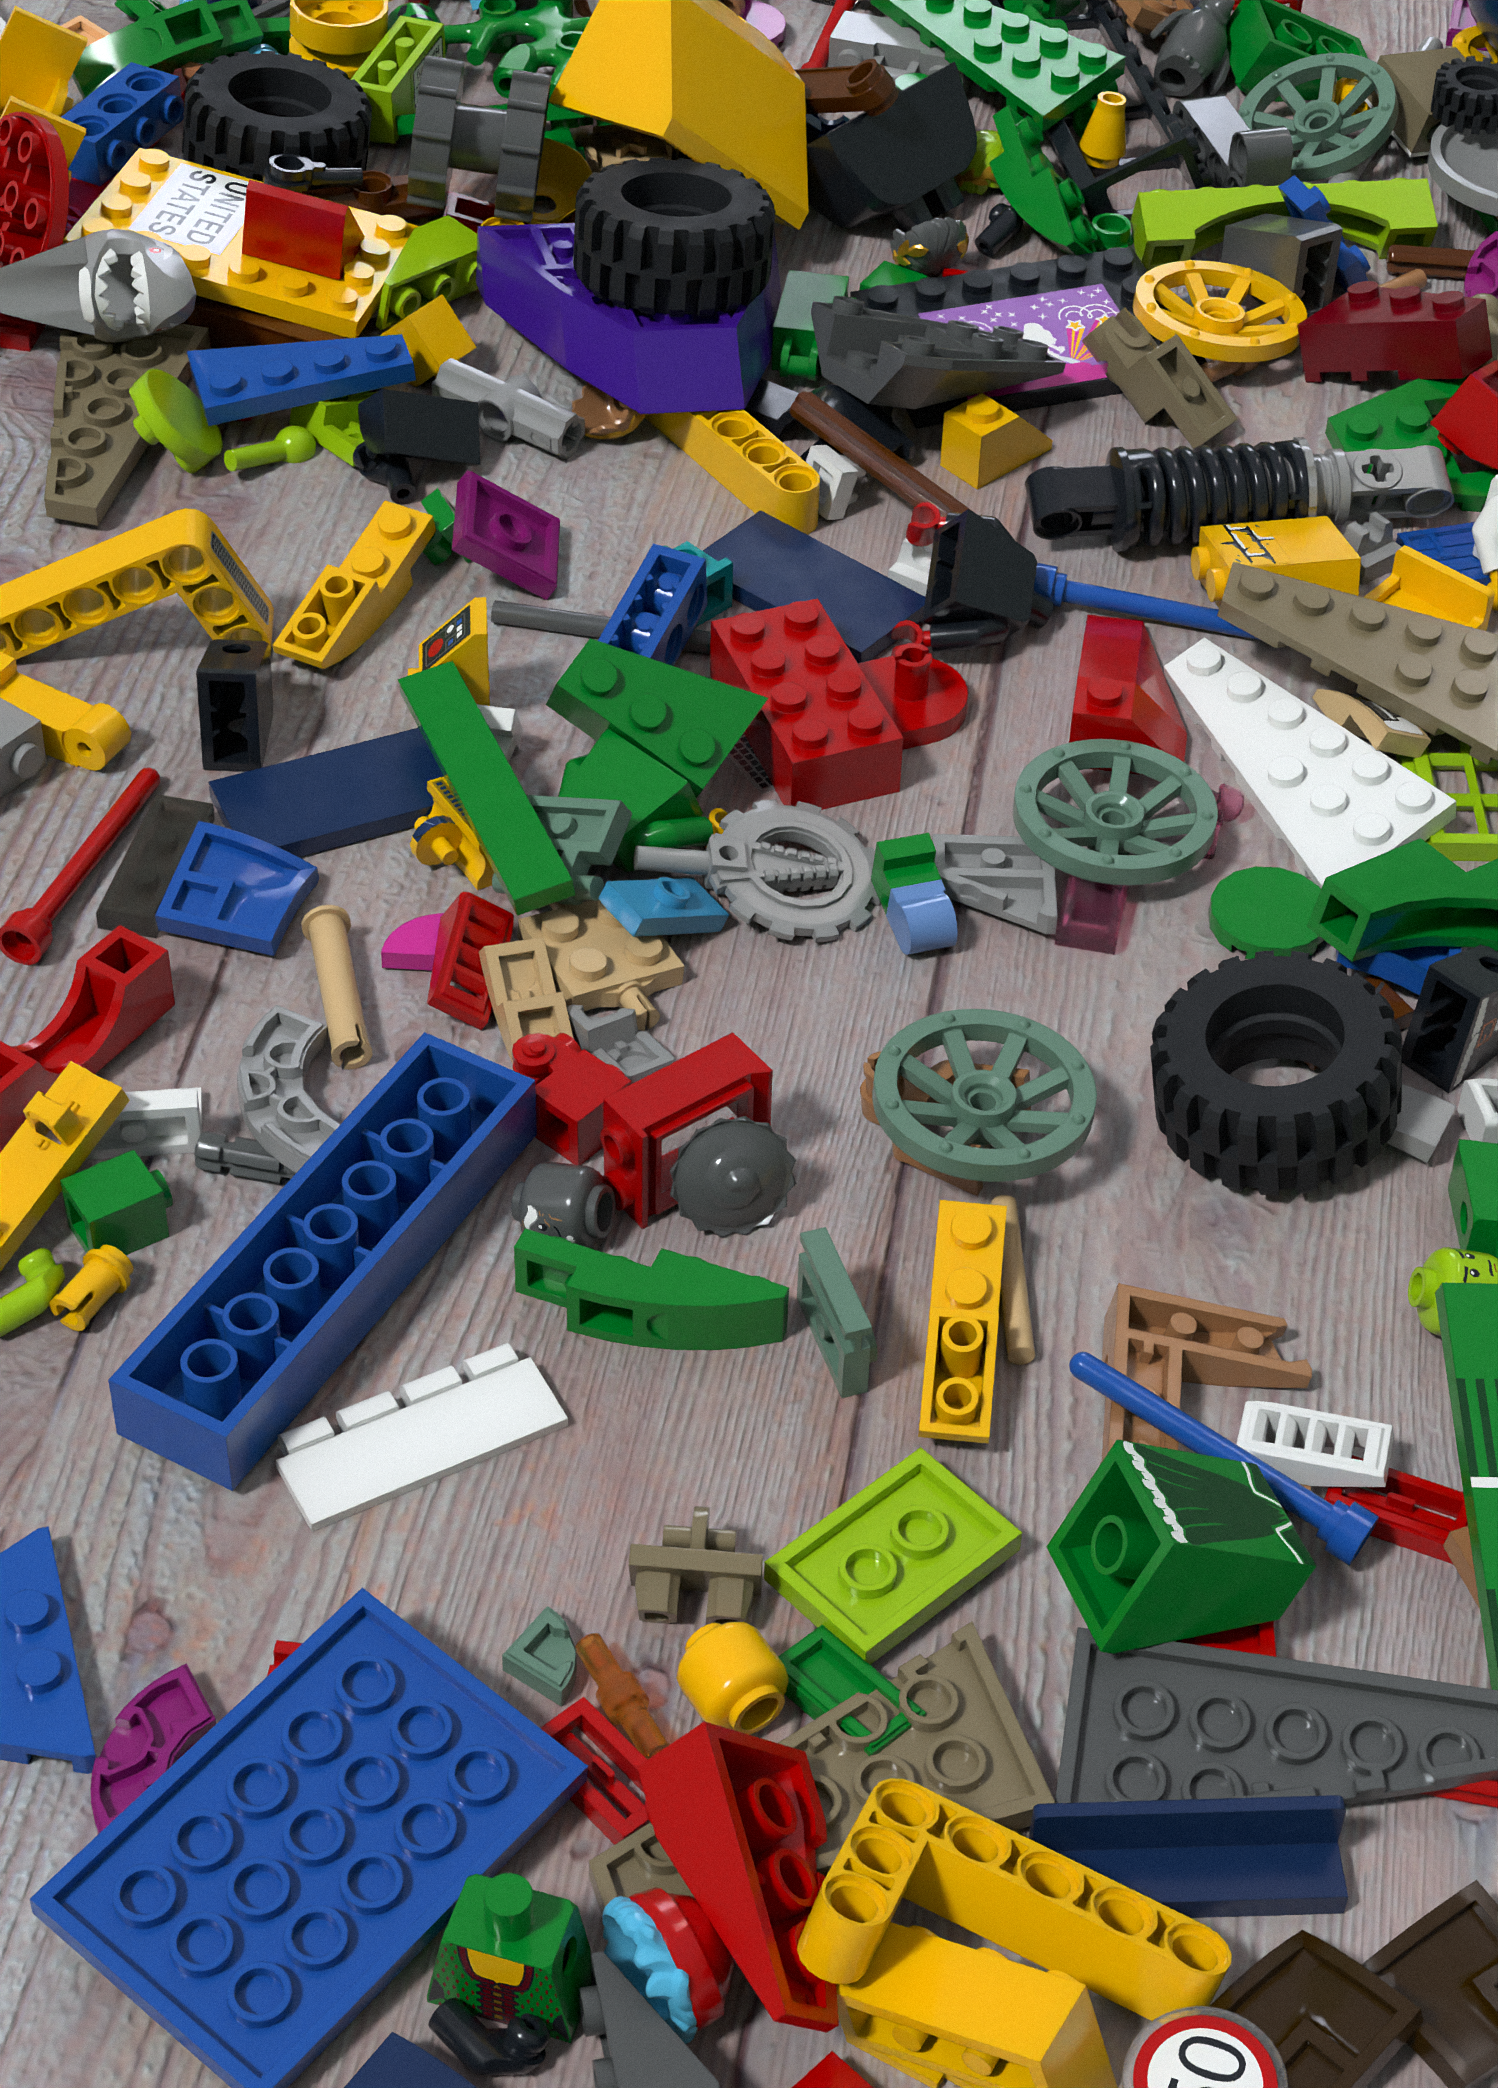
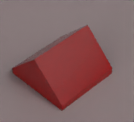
M249 179L246 189L242 254L340 280L343 275L344 266L353 261L360 250L361 241L365 239L350 208L346 205Z

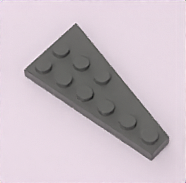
M1077 1628L1055 1803L1340 1795L1344 1799V1804H1352L1456 1788L1485 1780H1498V1690L1174 1641L1114 1654L1100 1652L1088 1628Z

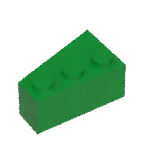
M590 638L556 683L546 705L595 741H598L607 728L688 781L697 799L768 698Z

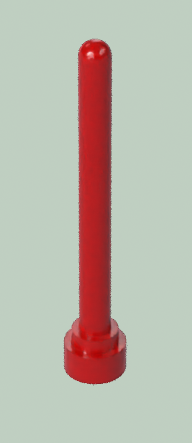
M147 767L139 771L32 908L12 913L1 926L0 950L9 959L20 964L33 965L41 959L51 946L53 941L52 922L159 786L161 779L155 769Z

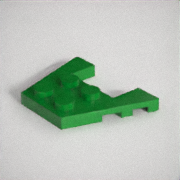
M1467 376L1463 379L1418 378L1328 417L1325 434L1333 449L1340 448L1344 452H1354L1368 449H1407L1423 445L1439 448L1444 456L1454 502L1458 503L1461 511L1481 512L1483 504H1485L1491 480L1498 474V469L1463 474L1450 450L1439 441L1437 437L1439 431L1430 424L1433 420L1431 415L1439 413L1464 383ZM1373 464L1369 465L1366 474H1370ZM1374 496V498H1373L1372 504H1374V505H1375L1377 496Z

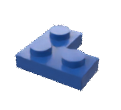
M1295 175L1278 186L1291 217L1333 223L1326 216L1331 211V207L1323 193L1316 186L1308 189ZM1342 236L1334 281L1345 292H1348L1349 286L1358 282L1368 281L1365 273L1371 267L1361 250L1356 245L1348 248Z

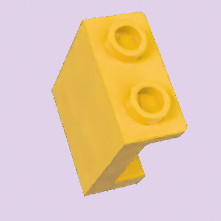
M1404 545L1395 553L1391 575L1365 595L1364 598L1487 631L1495 593L1491 588Z

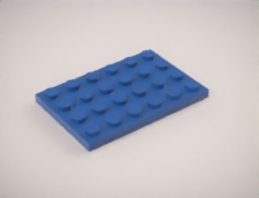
M362 1587L30 1898L32 1913L231 2088H288L448 1924L466 1878L474 1874L493 1878L585 1784L588 1766Z

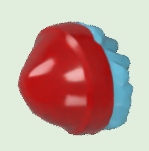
M654 1887L640 1893H635L630 1897H615L605 1906L602 1915V1924L604 1925L603 1938L608 1943L604 1953L687 2045L694 2039L697 2031L706 2028L724 2015L725 2000L731 1985L735 1965L734 1958L694 1896L666 1893L662 1888Z

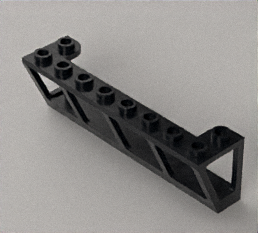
M988 0L992 5L1005 9L1004 0ZM1086 0L1089 9L1085 14L1045 18L1063 20L1067 25L1068 31L1098 29L1111 51L1126 56L1124 74L1141 104L1125 107V121L1151 120L1164 142L1163 145L1139 157L1120 159L1119 164L1114 168L1102 169L1086 163L1068 128L1073 126V112L1043 132L1067 178H1071L1080 188L1085 200L1082 206L1090 221L1092 222L1094 217L1103 213L1120 214L1131 221L1134 208L1113 209L1107 195V189L1141 171L1176 168L1181 171L1191 190L1203 187L1215 188L1203 162L1200 163L1197 154L1201 152V149L1191 127L1188 125L1182 128L1175 113H1171L1161 89H1157L1147 65H1143L1133 41H1129L1120 19L1115 17L1109 1Z

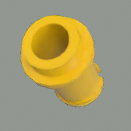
M106 1244L102 1245L99 1249H90L83 1256L84 1267L49 1302V1307L54 1316L59 1315L65 1307L70 1309L60 1320L66 1327L75 1331H83L89 1325L92 1317L114 1293H123L130 1286L131 1279L129 1276L133 1273V1265L129 1258L114 1246Z

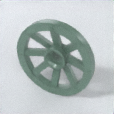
M1326 53L1296 60L1266 76L1246 96L1238 114L1250 130L1282 125L1288 129L1292 138L1293 151L1302 149L1297 157H1293L1290 178L1295 175L1301 182L1324 179L1343 173L1373 155L1392 133L1398 118L1399 104L1394 83L1382 66L1359 55ZM1337 77L1360 81L1339 105L1334 102ZM1321 78L1318 100L1306 103L1295 89V86ZM1375 91L1379 97L1378 106L1351 116L1365 99ZM1280 96L1295 115L1292 120L1263 112ZM1365 128V130L1354 139L1344 136Z
M1115 739L1074 741L1051 748L1034 758L1023 769L1017 780L1012 811L1013 821L1020 837L1042 860L1078 878L1113 885L1157 883L1179 876L1190 870L1209 851L1213 843L1218 819V808L1214 794L1205 780L1193 768L1175 756L1154 747ZM1112 768L1109 791L1095 794L1079 770ZM1130 771L1143 774L1161 782L1139 800L1126 793ZM1056 778H1059L1080 809L1043 792L1042 789ZM1178 795L1191 812L1189 814L1148 820ZM1040 812L1070 826V828H1051L1042 818ZM1187 834L1172 846L1152 840Z
M989 1009L944 1011L919 1019L900 1030L889 1040L878 1057L872 1089L873 1107L878 1122L885 1134L898 1148L914 1160L938 1172L953 1177L983 1182L1026 1179L1048 1172L1066 1162L1081 1148L1091 1131L1097 1099L1096 1083L1092 1071L1080 1052L1070 1042L1054 1030L1034 1020L1013 1013ZM966 1041H989L1004 1044L991 1071L975 1069ZM944 1045L955 1077L954 1084L952 1085L917 1060L916 1057L932 1048ZM1024 1051L1037 1057L1052 1069L1017 1088L1011 1082ZM900 1075L939 1103L901 1100L897 1087ZM1064 1089L1068 1091L1071 1103L1069 1113L1024 1110ZM921 1124L950 1126L954 1129L943 1138ZM1011 1131L1045 1133L1049 1135L1025 1145ZM971 1144L990 1145V1144H991L995 1149L971 1147V1146H969V1145H971Z

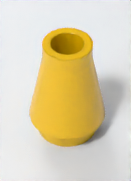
M1105 91L1098 95L1097 104L1079 143L1082 156L1090 166L1102 169L1114 168L1119 164L1120 158L1126 154L1125 106L1127 99L1120 93Z

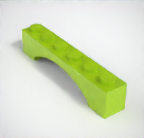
M1394 178L1391 180L1362 182L1348 180L1341 183L1320 184L1302 182L1308 189L1316 186L1323 193L1331 207V211L1326 216L1333 223L1343 228V238L1376 250L1379 259H1387L1389 247L1394 244L1431 247L1438 229V223L1428 178ZM1255 184L1235 188L1203 187L1193 190L1168 191L1165 189H1155L1150 192H1138L1130 222L1135 252L1146 270L1149 271L1163 264L1190 260V257L1196 253L1223 242L1226 225L1266 213L1291 217L1278 188L1279 185L1263 186Z

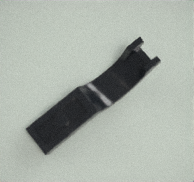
M760 379L744 410L779 438L799 422L791 416L789 411L790 406L799 393ZM829 384L811 391V393L897 456L906 460H910L915 456V444L876 405L865 403L838 385Z

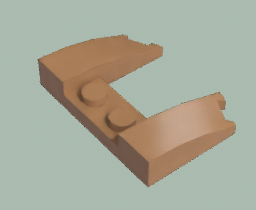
M1118 1283L1104 1317L1102 1361L1180 1409L1181 1382L1228 1387L1307 1388L1312 1378V1368L1307 1359L1292 1362L1283 1361L1272 1343V1340L1283 1336L1288 1324L1284 1318ZM1105 1397L1102 1461L1117 1439L1178 1450V1441ZM1301 1484L1311 1491V1486Z

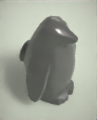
M1200 0L1193 9H1182L1165 16L1150 33L1152 39L1159 37L1165 32L1154 68V82L1157 89H1161L1163 95H1189L1206 79L1207 94L1213 96L1226 80L1230 69L1226 27L1231 19V11L1235 0Z

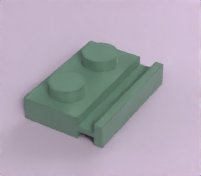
M823 1227L800 1233V1242L805 1252L799 1253L797 1300L841 1399L868 1392L869 1365L872 1362H876L878 1357L872 1325L827 1228Z

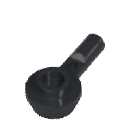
M276 154L270 157L269 165L263 169L262 176L265 184L298 193L309 190L311 186L361 188L363 184L361 168L326 167L322 162H312L307 157L293 154Z

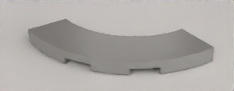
M276 1005L254 1026L243 1044L242 1058L237 1073V1092L244 1122L254 1138L277 1161L297 1173L340 1125L316 1105L311 1096L307 1095L304 1091L303 1080L311 1061L328 1044V1026Z

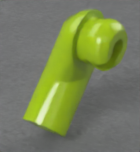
M39 1248L19 1261V1271L25 1277L26 1283L0 1298V1338L42 1314L49 1307V1302L62 1286L65 1280L64 1267L62 1264L57 1265L50 1250Z

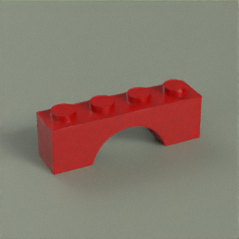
M122 925L117 926L77 960L69 993L56 1016L43 1031L33 1039L18 1046L11 1047L0 1041V1153L26 1120L23 1113L24 1108L38 1091L44 1093V1095L47 1093L70 1061L96 1074L175 1005L169 952L167 949Z

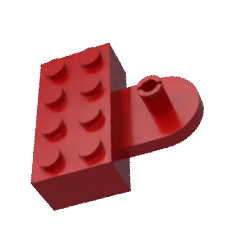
M818 598L796 601L789 605L751 613H741L733 617L711 621V678L768 698L745 730L744 735L783 805L796 806L797 802L801 801L821 807V810L900 792L903 750L946 739L954 734L965 721L968 688L963 677L954 668L932 658V653H929V649L918 643H907L899 646L894 656L857 663Z

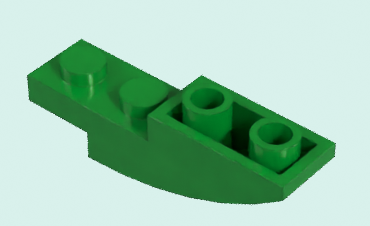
M193 0L148 16L85 47L72 77L82 98L85 99L131 62L174 74L175 69L182 68L183 65L190 61L199 63L261 44L263 33L247 0H221L211 4H207L206 0Z
M1007 105L993 115L1004 152L989 162L996 182L1004 196L1020 217L1065 254L1082 255L1095 253L1096 249L1093 242L1097 240V234L1090 221L1083 214L1081 205L1085 200L1080 188L1071 178L1064 180L1055 172L1050 160L1043 154L1040 143L1044 138L1037 123L1030 116L1023 118Z
M526 1228L514 1246L515 1291L567 1308V1331L610 1342L669 1350L749 1348L782 1342L787 1333L789 1287L771 1282L760 1276L744 1274L709 1263L698 1257L682 1255L663 1248L659 1251L652 1266L649 1267L623 1256H613L572 1243L562 1237L549 1236Z

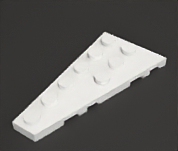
M1205 637L1164 666V676L1172 694L1193 723L1202 726L1211 739L1212 749L1221 761L1226 760L1235 772L1236 783L1274 836L1283 839L1295 856V865L1303 876H1310L1313 882L1320 888H1322L1326 877L1419 838L1426 841L1430 836L1456 818V800L1379 750H1375L1370 744Z

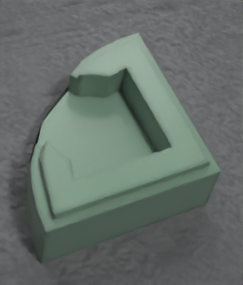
M547 1606L503 1653L502 1666L503 1671L561 1707L569 1698L575 1685L577 1674L576 1650L567 1623L558 1613Z

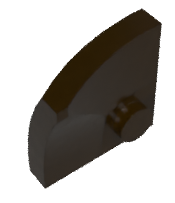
M1475 1880L1416 1921L1362 1964L1421 2008L1424 2023L1406 2043L1435 2072L1447 2088H1474L1498 2072V1904L1483 1886Z
M1304 1930L1299 1931L1255 1963L1201 2014L1232 2021L1254 2035L1267 2050L1273 2061L1278 2088H1366L1424 2023L1421 2008L1348 1955Z

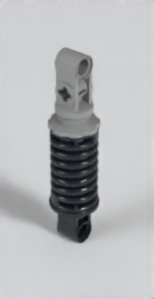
M1293 437V440L1274 442V444L1267 441L1260 442L1255 446L1248 443H1239L1234 447L1227 444H1219L1214 448L1207 445H1199L1194 449L1179 446L1172 451L1165 447H1158L1152 452L1145 448L1124 449L1123 447H1112L1103 466L1067 468L1049 466L1034 471L1025 481L1033 531L1038 537L1046 540H1058L1075 536L1108 535L1112 548L1116 552L1127 551L1129 548L1145 547V543L1150 547H1157L1161 543L1163 536L1172 546L1180 545L1185 538L1192 545L1199 544L1200 526L1328 516L1334 525H1343L1346 521L1351 520L1369 521L1370 514L1373 512L1379 513L1384 518L1414 517L1422 519L1438 516L1447 511L1454 503V495L1442 451L1435 446L1423 445L1407 449L1390 450L1368 449L1354 452H1344L1338 448L1327 449L1324 454L1314 455L1304 437ZM1373 464L1370 474H1366L1369 465ZM1374 496H1377L1375 505L1371 506Z

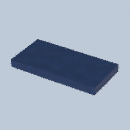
M761 510L703 550V552L717 561L726 557L733 562L732 599L754 611L818 598L857 663L872 660L897 640L891 639L893 628L900 621L909 620L916 624L922 622L925 596Z
M419 728L208 781L210 798L225 828L258 838L297 857H302L414 827L418 818L422 816L428 817L432 811L434 801L432 795L427 790V781L444 777Z

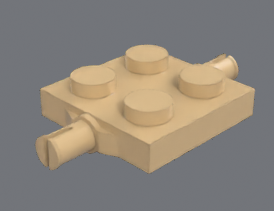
M589 900L582 902L580 905H563L555 902L549 904L553 909L551 911L518 919L517 939L519 941L544 937L556 993H564L566 1006L583 1005L584 1011L598 1007L635 1009L638 1030L644 1031L645 1025L648 1029H651L660 1018V1013L653 1007L647 997L656 991L682 985L685 966L662 935L633 937L605 908L600 900Z

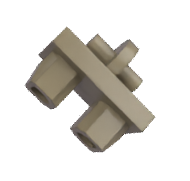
M695 1506L692 1527L664 1525L662 1546L632 1543L630 1545L628 1566L631 1586H635L639 1620L662 1624L677 1622L680 1590L708 1592L706 1625L710 1623L722 1625L727 1622L739 1621L747 1623L753 1604V1596L761 1597L763 1554L735 1552L736 1530L709 1528L710 1508Z

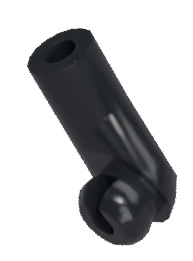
M1004 203L997 204L992 208L988 217L990 220L989 225L975 239L977 249L987 257H993L1010 238L1020 231L1024 219L1018 215L1012 206Z
M365 442L356 447L353 453V462L359 467L361 475L369 480L387 485L390 498L396 504L405 505L415 499L416 487L406 457L374 453L369 450Z
M456 1997L442 2003L434 2011L428 2023L429 2028L471 2072L477 2075L527 2074L545 2060V2048L550 2040V2032L547 2025L542 2019L533 2014L525 2013L521 2018L519 2016L510 2019L507 2028L487 2029Z

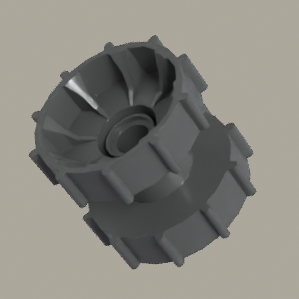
M433 56L425 57L412 132L407 204L444 209L447 206L452 170L458 169L498 176L494 217L531 223L538 187L552 75L514 69L507 110L461 103L465 61Z

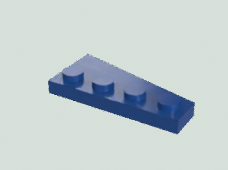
M402 334L187 351L190 370L208 426L416 380L413 360Z

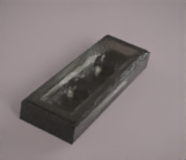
M156 794L96 911L98 929L113 931L117 926L122 925L140 936L157 939L160 930H158L155 919L156 911L198 821L213 824L215 814L212 803Z

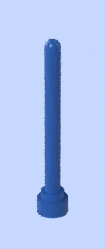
M1037 563L1034 591L1052 599L1053 606L1061 607L1062 602L1260 640L1218 617L1219 609L1067 580L1068 574L1058 573L1057 566Z
M1079 1352L1071 1358L1069 1369L1075 1378L1195 1453L1257 1464L1280 1505L1318 1529L1316 1537L1327 1543L1324 1549L1326 1552L1349 1566L1355 1560L1380 1518L1378 1515L1355 1501L1351 1506L1346 1505L1340 1500H1337L1334 1505L1092 1354Z

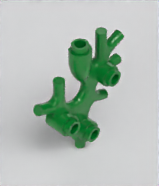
M482 0L479 3V21L468 24L444 25L445 45L472 44L466 57L468 62L474 66L482 65L489 52L506 53L493 74L495 89L504 98H509L514 69L537 73L541 67H555L556 69L551 78L550 99L590 17L573 18V0H537L536 7L524 11L516 10V2L514 0ZM517 35L536 39L532 43H524L513 47L517 40Z

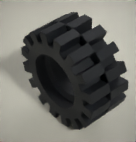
M1475 56L1466 57V62H1463L1460 58L1452 59L1451 64L1445 62L1441 65V69L1437 70L1431 112H1433V117L1436 120L1442 119V125L1449 127L1454 124L1455 131L1463 132L1467 128L1471 129V134L1479 135L1480 130H1485L1487 134L1496 133V128H1498V63L1492 64V58L1483 57V62L1476 61Z

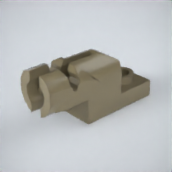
M1123 308L1115 317L1113 315L1082 340L1097 362H1108L1106 376L1111 382L1119 386L1144 423L1166 410L1193 449L1203 445L1238 420L1177 334L1158 346L1141 321L1131 315L1126 308Z

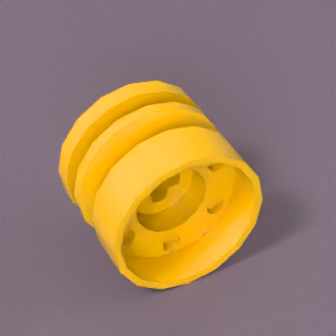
M290 0V33L292 37L289 39V53L301 55L303 59L310 61L313 59L323 61L331 69L338 68L344 71L349 79H351L387 33L388 0Z

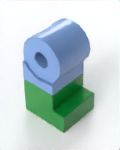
M929 832L876 843L871 882L898 945L905 955L951 947L957 943L958 929L955 911L950 898L945 894L946 889L934 862L936 849Z

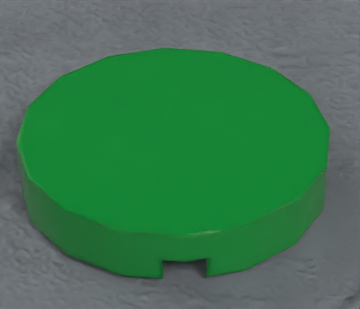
M1255 866L1235 871L1219 881L1211 895L1208 911L1209 928L1218 942L1228 950L1232 951L1233 945L1237 949L1245 951V959L1255 958V952L1274 950V956L1291 957L1292 951L1310 953L1312 955L1316 952L1317 945L1324 940L1307 927L1321 888L1302 874L1280 867Z

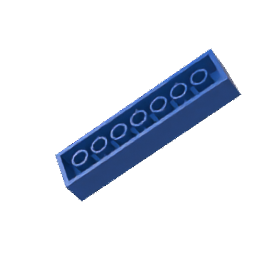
M424 1032L108 1379L117 1434L233 1491L278 1439V1435L285 1431L537 1135L535 1080Z

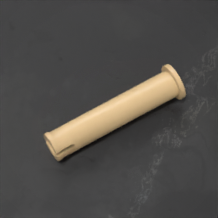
M318 906L304 915L301 924L304 936L307 940L311 941L326 1024L328 1026L331 1058L338 1067L341 1066L344 1058L345 1069H357L368 1063L373 1054L367 1035L347 936L351 928V920L347 911L339 906Z

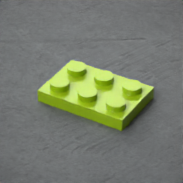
M920 1447L764 1562V1580L817 1628L824 1625L871 1665L1020 1551L1022 1532Z

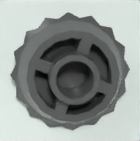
M746 1116L733 1120L719 1118L707 1127L696 1129L691 1139L679 1147L677 1161L670 1169L673 1180L670 1196L678 1202L680 1216L691 1219L698 1231L711 1230L720 1238L733 1232L747 1236L755 1226L770 1225L774 1213L787 1207V1193L797 1184L792 1173L796 1159L787 1150V1138L774 1133L769 1123L754 1122Z

